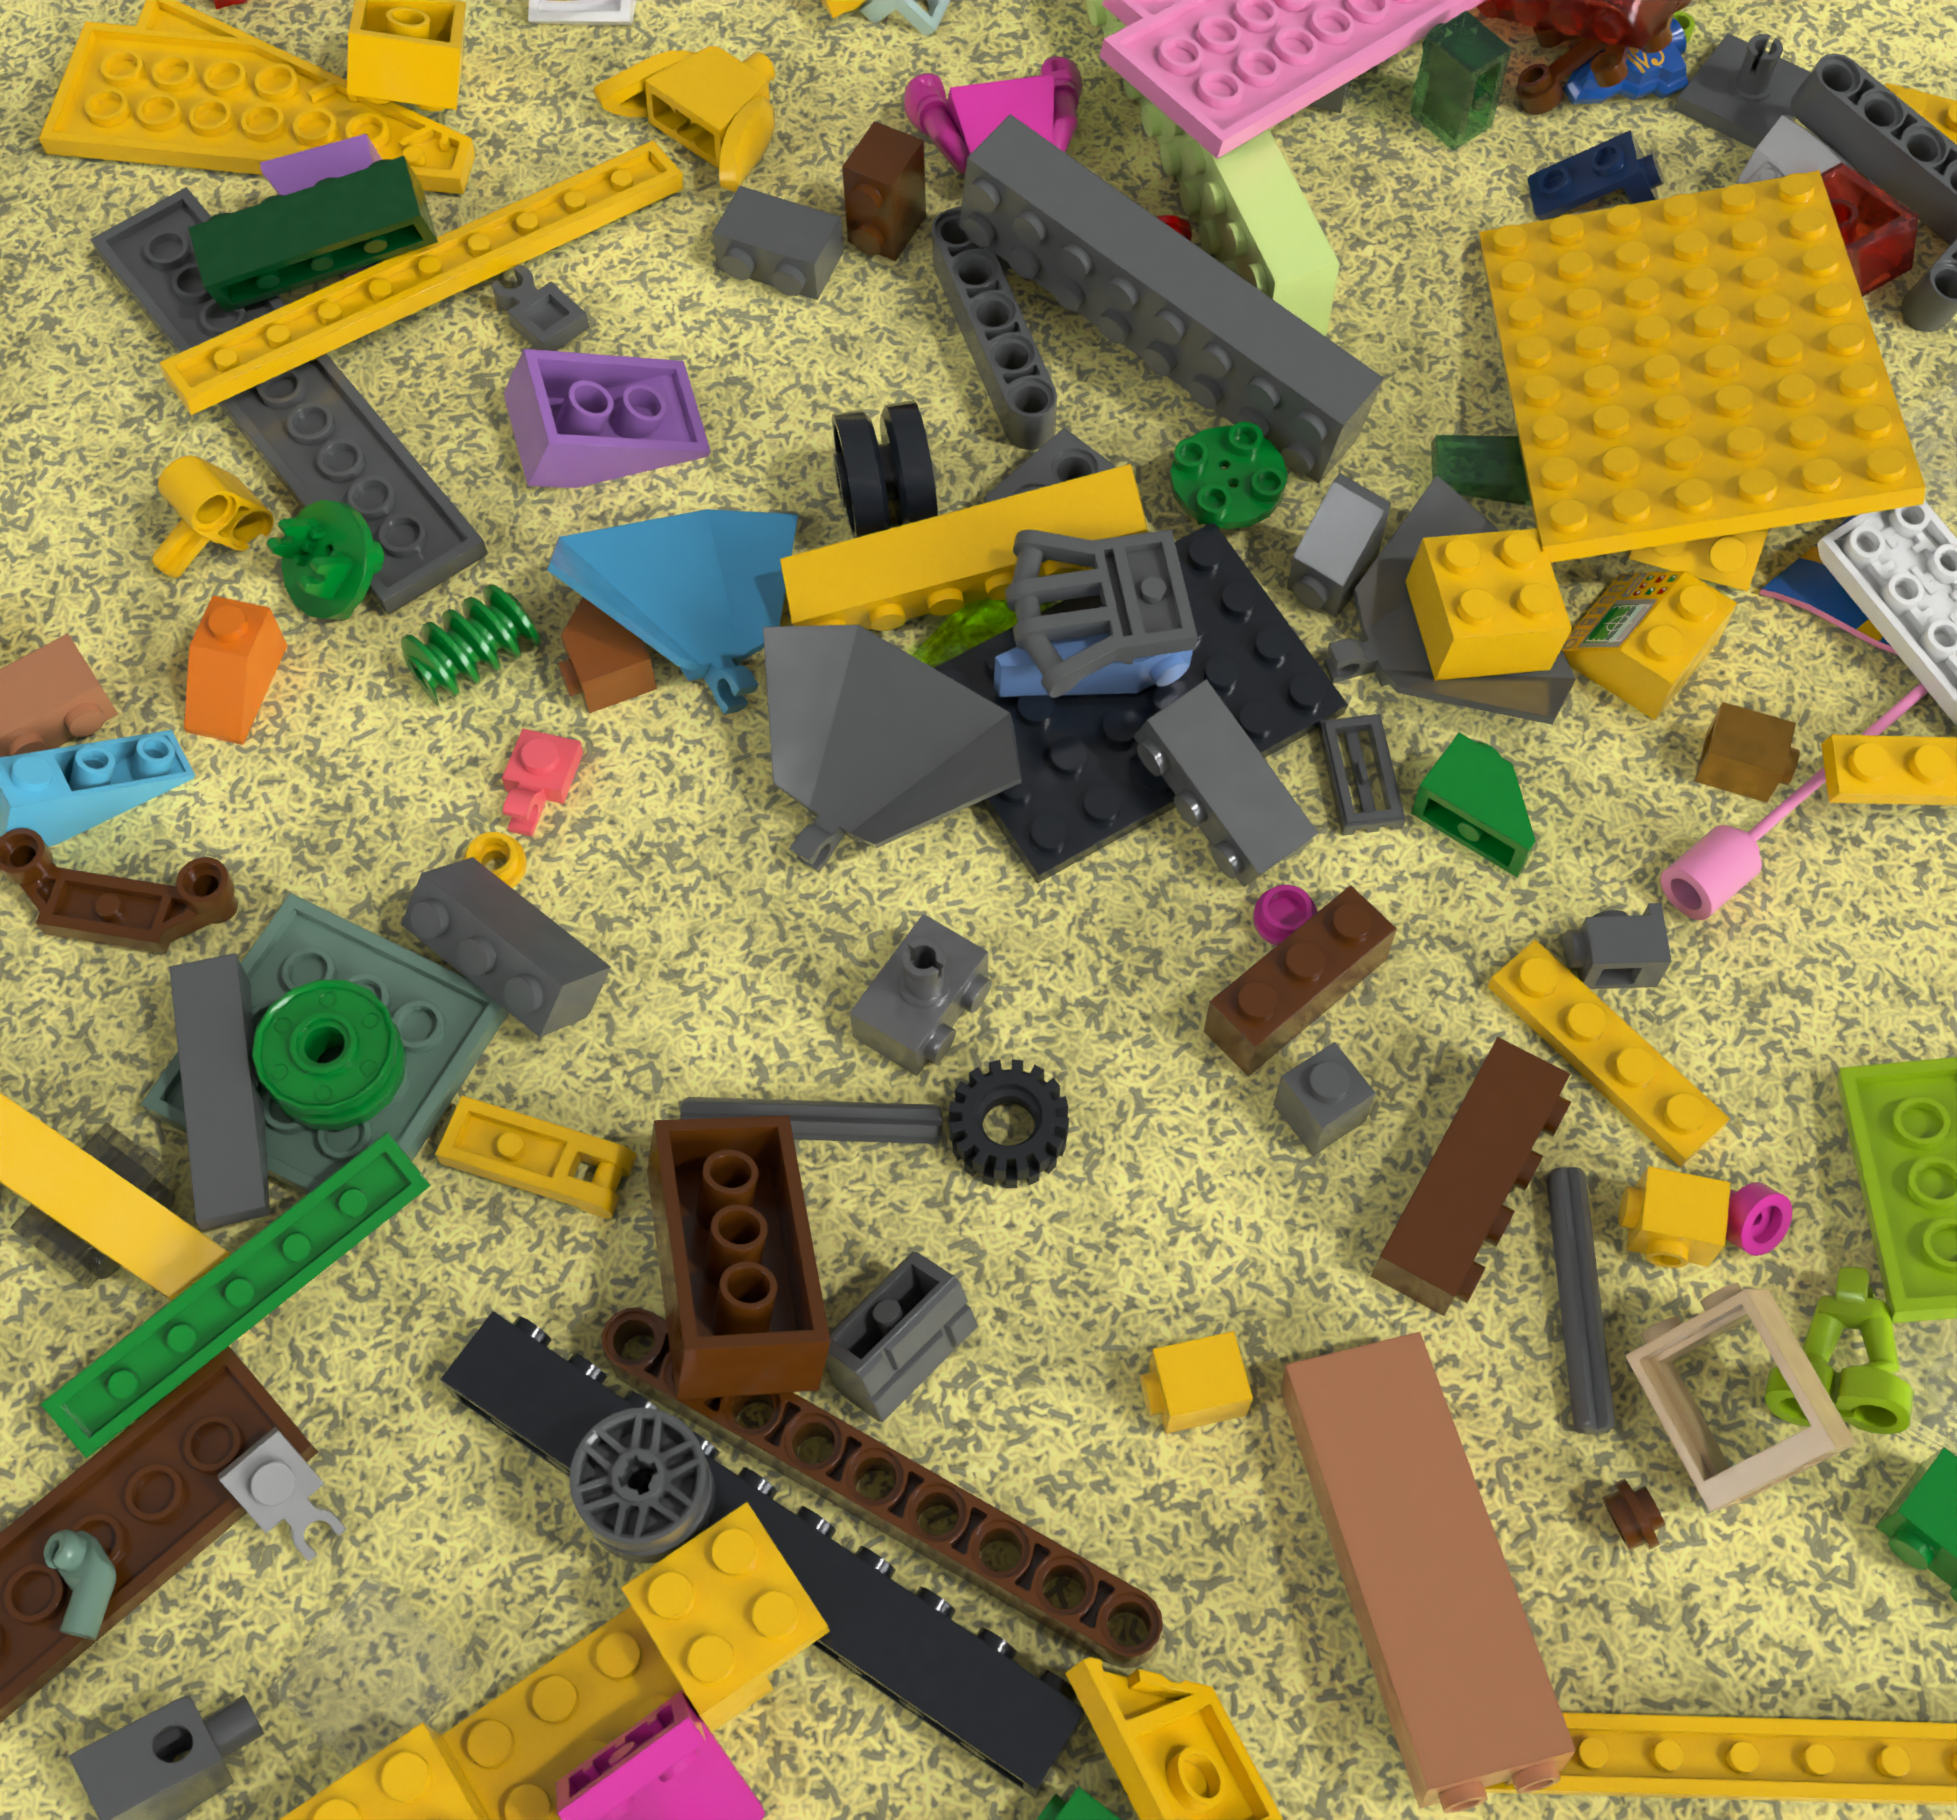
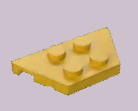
M1093 1657L1083 1659L1065 1673L1140 1820H1283L1212 1686L1188 1680L1175 1683L1166 1679L1162 1674L1137 1669L1127 1677L1103 1671L1102 1660Z

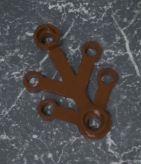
M1578 0L1582 12L1593 16L1565 21L1564 15L1559 11L1548 12L1540 16L1533 25V31L1541 47L1552 48L1565 41L1584 39L1549 66L1534 64L1520 73L1516 93L1523 110L1530 115H1539L1556 107L1564 95L1560 81L1604 47H1606L1605 51L1597 55L1591 62L1592 73L1597 85L1606 88L1617 85L1628 74L1626 58L1635 24L1651 12L1650 17L1638 24L1635 29V35L1640 49L1644 53L1659 52L1672 41L1673 35L1670 26L1673 14L1685 8L1692 0ZM1628 4L1622 10L1598 14L1607 7Z

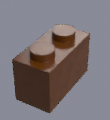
M874 121L842 166L848 243L855 245L861 252L867 255L878 254L896 261L926 218L924 140Z

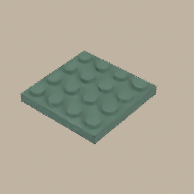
M290 893L241 962L251 983L254 1039L255 1031L268 1008L291 989L316 980H347L369 989L387 1007L392 1021L399 1030L407 1055L404 1080L391 1103L371 1120L345 1130H314L291 1120L274 1102L269 1091L263 1086L255 1067L256 1089L264 1103L268 1175L307 1194L387 1131L411 1161H413L509 1012L466 977ZM344 1047L327 1049L320 1055L317 1063L334 1061L341 1055ZM177 1052L141 1105L151 1116L187 1133L179 1055Z

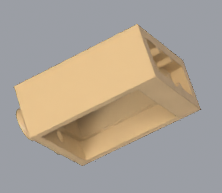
M1739 1283L1725 1286L1700 1301L1705 1310L1704 1312L1682 1323L1679 1316H1674L1651 1326L1641 1333L1645 1344L1625 1355L1709 1512L1738 1505L1857 1444L1768 1289L1742 1290ZM1751 1319L1811 1426L1730 1467L1673 1361Z

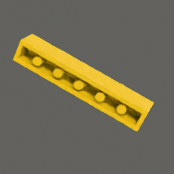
M1127 464L780 558L793 626L860 625L867 630L888 631L902 626L907 619L931 613L937 616L953 614L961 610L965 604L987 598L1005 600V590L1012 583L1017 557L1013 553L1015 537L1022 530H1037L1087 540H1099L1149 532L1132 466ZM1047 560L1041 563L1039 577L1094 568Z

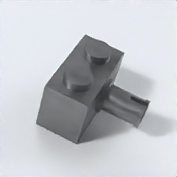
M922 914L850 1011L853 1038L918 1076L929 1060L937 1064L950 1049L956 1036V1030L952 1027L964 1010L970 1013L976 1012L989 993L992 980L988 978V951L927 915Z

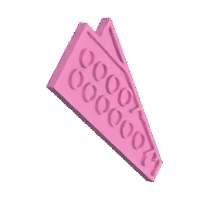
M1103 0L1102 5L1127 27L1103 40L1099 57L1218 159L1486 0Z

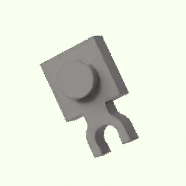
M276 1426L217 1475L219 1481L265 1533H268L280 1521L285 1519L290 1525V1536L294 1545L308 1562L317 1555L312 1546L304 1540V1532L309 1524L314 1521H325L338 1536L346 1530L344 1524L331 1509L322 1504L312 1503L308 1497L324 1485V1482Z

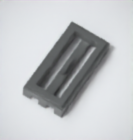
M1381 714L1320 721L1318 731L1342 836L1353 835L1355 830L1366 829V833L1378 832L1380 827L1390 826L1391 830L1403 829L1406 819ZM1359 731H1368L1386 810L1376 811L1358 736ZM1344 733L1362 813H1354L1337 734Z

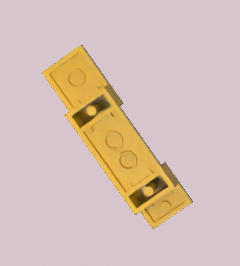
M746 1502L622 1586L621 1589L630 1602V1607L441 1735L422 1722L279 1820H562L557 1814L555 1782L678 1692L684 1691L711 1732H714L771 1692L773 1687L767 1675L830 1632L829 1627L754 1511Z

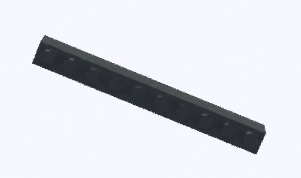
M492 1311L440 1380L453 1398L569 1478L575 1452L585 1435L596 1424L614 1413L627 1409L652 1408L659 1410L650 1401L632 1390H629L625 1397L622 1398L604 1386L603 1382L607 1378L606 1374L583 1356L573 1353L567 1361L549 1349L547 1346L552 1339L528 1319L518 1316L512 1324ZM692 1431L702 1447L715 1483V1505L706 1529L748 1502L829 1627L830 1632L812 1645L1036 1798L1084 1719L1085 1711L1075 1703L1078 1697L1073 1687L1049 1670L1042 1669L1038 1677L1022 1668L1012 1661L1017 1654L1016 1649L1000 1636L983 1627L979 1629L976 1635L972 1634L951 1620L956 1610L939 1595L922 1586L919 1587L914 1595L891 1579L896 1570L878 1554L863 1546H860L856 1553L853 1554L831 1539L836 1529L824 1518L804 1506H801L795 1515L773 1500L778 1491L772 1484L746 1467H743L738 1475L715 1461L720 1454L719 1450L705 1438ZM648 1477L638 1481L640 1485L638 1492L640 1495L650 1491Z

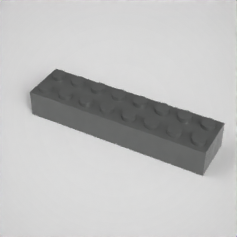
M1011 114L967 157L959 228L964 230L968 238L976 245L992 250L1007 261L1019 276L1035 281L1053 294L1057 302L1067 310L1077 311L1095 324L1107 339L1114 343H1121L1141 357L1153 372L1161 376H1167L1187 390L1191 397L1202 407L1213 409L1233 424L1245 421L1257 425L1262 430L1263 437L1271 441L1283 456L1286 467L1292 472L1306 475L1320 483L1358 440L1384 380L1381 375Z

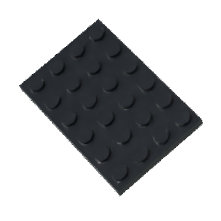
M1210 523L1175 541L1198 636L1196 648L1192 652L1190 666L1175 682L1162 687L1154 684L1138 693L1061 695L1054 698L1049 695L999 697L993 687L995 657L1017 647L1013 627L934 668L1011 713L1022 783L981 802L1037 884L1176 807L1174 803L1175 793L1161 775L1155 776L1145 767L1137 752V745L1139 744L1133 736L1149 718L1206 679L1264 758L1318 729L1320 721L1336 719L1345 714L1348 706L1347 702L1216 524ZM1100 595L1063 600L1042 611L1041 615L1099 608L1102 606Z

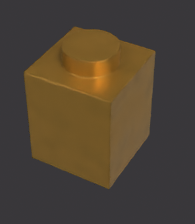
M1722 702L1707 731L1694 782L1768 803L1778 784L1789 785L1795 773L1800 756V750L1791 747L1796 723Z

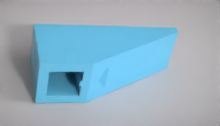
M172 730L0 757V837L11 830L27 828L36 831L48 847L54 846L194 779L195 773Z

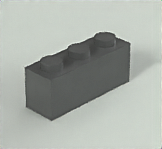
M1207 679L1149 718L1133 736L1139 744L1137 745V752L1145 767L1153 775H1161L1175 793L1174 803L1182 818L1190 826L1199 827L1212 844L1211 854L1219 869L1231 879L1236 878L1243 887L1318 834L1313 824Z
M473 857L421 873L401 923L409 932L539 1037L585 1019L591 1013L611 968L610 965Z

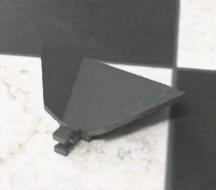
M1438 475L1433 479L1354 590L1353 596L1361 628L1359 636L1361 643L1357 639L1352 638L1331 642L1327 649L1330 658L1324 661V666L1332 683L1375 672L1380 686L1390 685L1397 693L1553 725L1566 701L1576 677L1561 649L1551 670L1434 680L1405 583L1421 541L1426 537L1500 531Z
M860 625L763 627L773 783L804 806L809 813L817 817L814 823L807 825L789 848L792 853L797 855L796 858L813 870L818 873L820 872L844 835L858 843L862 841L879 848L1022 783L1014 725L1010 712Z

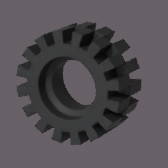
M1012 1059L1011 1069L1002 1070L1001 1061L996 1060L989 1062V1073L983 1075L979 1067L969 1073L968 1085L963 1082L959 1083L955 1089V1102L950 1101L949 1132L950 1140H952V1151L957 1161L960 1159L964 1161V1170L969 1175L974 1177L978 1172L983 1175V1183L993 1187L996 1179L1006 1181V1189L1017 1188V1180L1025 1178L1028 1185L1039 1181L1040 1172L1045 1170L1049 1174L1056 1167L1057 1157L1063 1156L1066 1148L1069 1127L1068 1103L1066 1096L1060 1098V1085L1054 1078L1048 1082L1044 1081V1069L1034 1064L1031 1072L1028 1073L1023 1071L1022 1060ZM1001 1104H1016L1031 1114L1035 1127L1030 1137L1024 1142L1012 1146L1000 1145L991 1140L983 1129V1120L987 1113Z

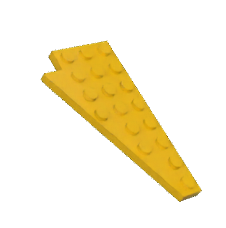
M146 0L136 26L85 21L39 136L46 154L264 175L260 162L367 134L382 159L393 160L402 156L406 158L421 182L423 191L454 194L465 193L476 155L472 138L393 101L385 104H374L363 100L360 96L347 95L346 79L177 0Z

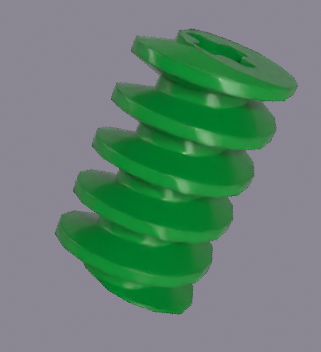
M489 584L483 590L485 604L475 597L464 599L462 606L465 618L455 610L448 609L442 615L444 630L433 622L423 624L421 631L424 644L413 635L407 634L402 637L401 647L403 656L412 675L437 706H439L435 690L437 687L442 686L454 697L460 694L456 679L458 674L462 673L474 684L481 681L476 664L481 660L494 671L500 670L501 666L497 650L503 648L515 659L521 657L517 640L520 636H524L536 647L541 644L540 636L531 618L511 593L503 591L494 584Z

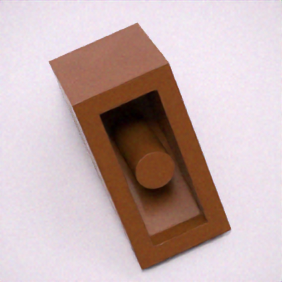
M582 597L561 634L567 659L557 663L569 696L572 697L581 693L588 712L592 713L656 690L657 685L651 659L643 640Z

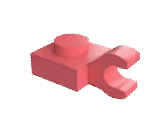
M522 728L502 776L505 791L509 792L503 806V814L512 817L508 825L509 832L533 837L546 800L560 804L565 803L583 755L581 741Z

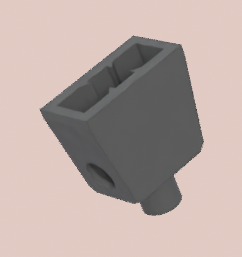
M188 1695L69 1755V1758L99 1820H177L233 1784L234 1780L223 1759L265 1733L245 1695L238 1697L204 1718L201 1717L191 1696ZM190 1751L184 1759L171 1763L180 1753Z

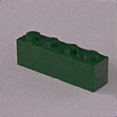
M404 156L393 160L383 159L376 161L366 169L339 178H324L314 186L287 195L270 196L260 204L233 213L216 214L206 222L188 227L203 287L225 313L438 242L422 184Z

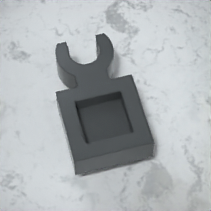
M522 265L514 267L519 287L507 289L497 280L491 283L495 301L500 308L507 311L511 326L537 350L557 351L589 328L587 314L551 281L538 290L531 271Z

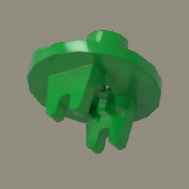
M1244 421L1238 422L1233 426L1207 428L1189 438L1181 440L1175 447L1169 479L1173 497L1186 514L1195 518L1199 525L1213 523L1219 528L1235 529L1253 526L1271 516L1283 500L1288 474L1283 456L1271 441L1263 437L1262 430L1257 425Z
M319 500L305 506L295 518L280 520L278 527L285 536L282 538L272 537L268 539L266 545L273 554L282 556L281 568L284 585L296 607L310 617L344 621L350 618L354 609L365 598L373 575L377 574L383 566L384 552L381 544L373 540L371 530L361 513L344 502Z

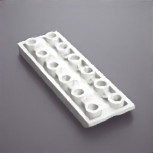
M1925 500L1922 505L1860 514L1818 541L1820 559L1957 726V538Z

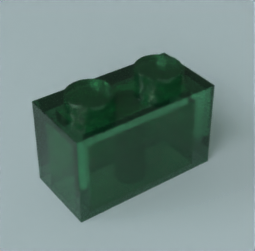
M1467 10L1447 23L1436 25L1426 35L1422 45L1423 53L1418 77L1414 84L1415 91L1410 114L1453 151L1492 127L1512 49Z

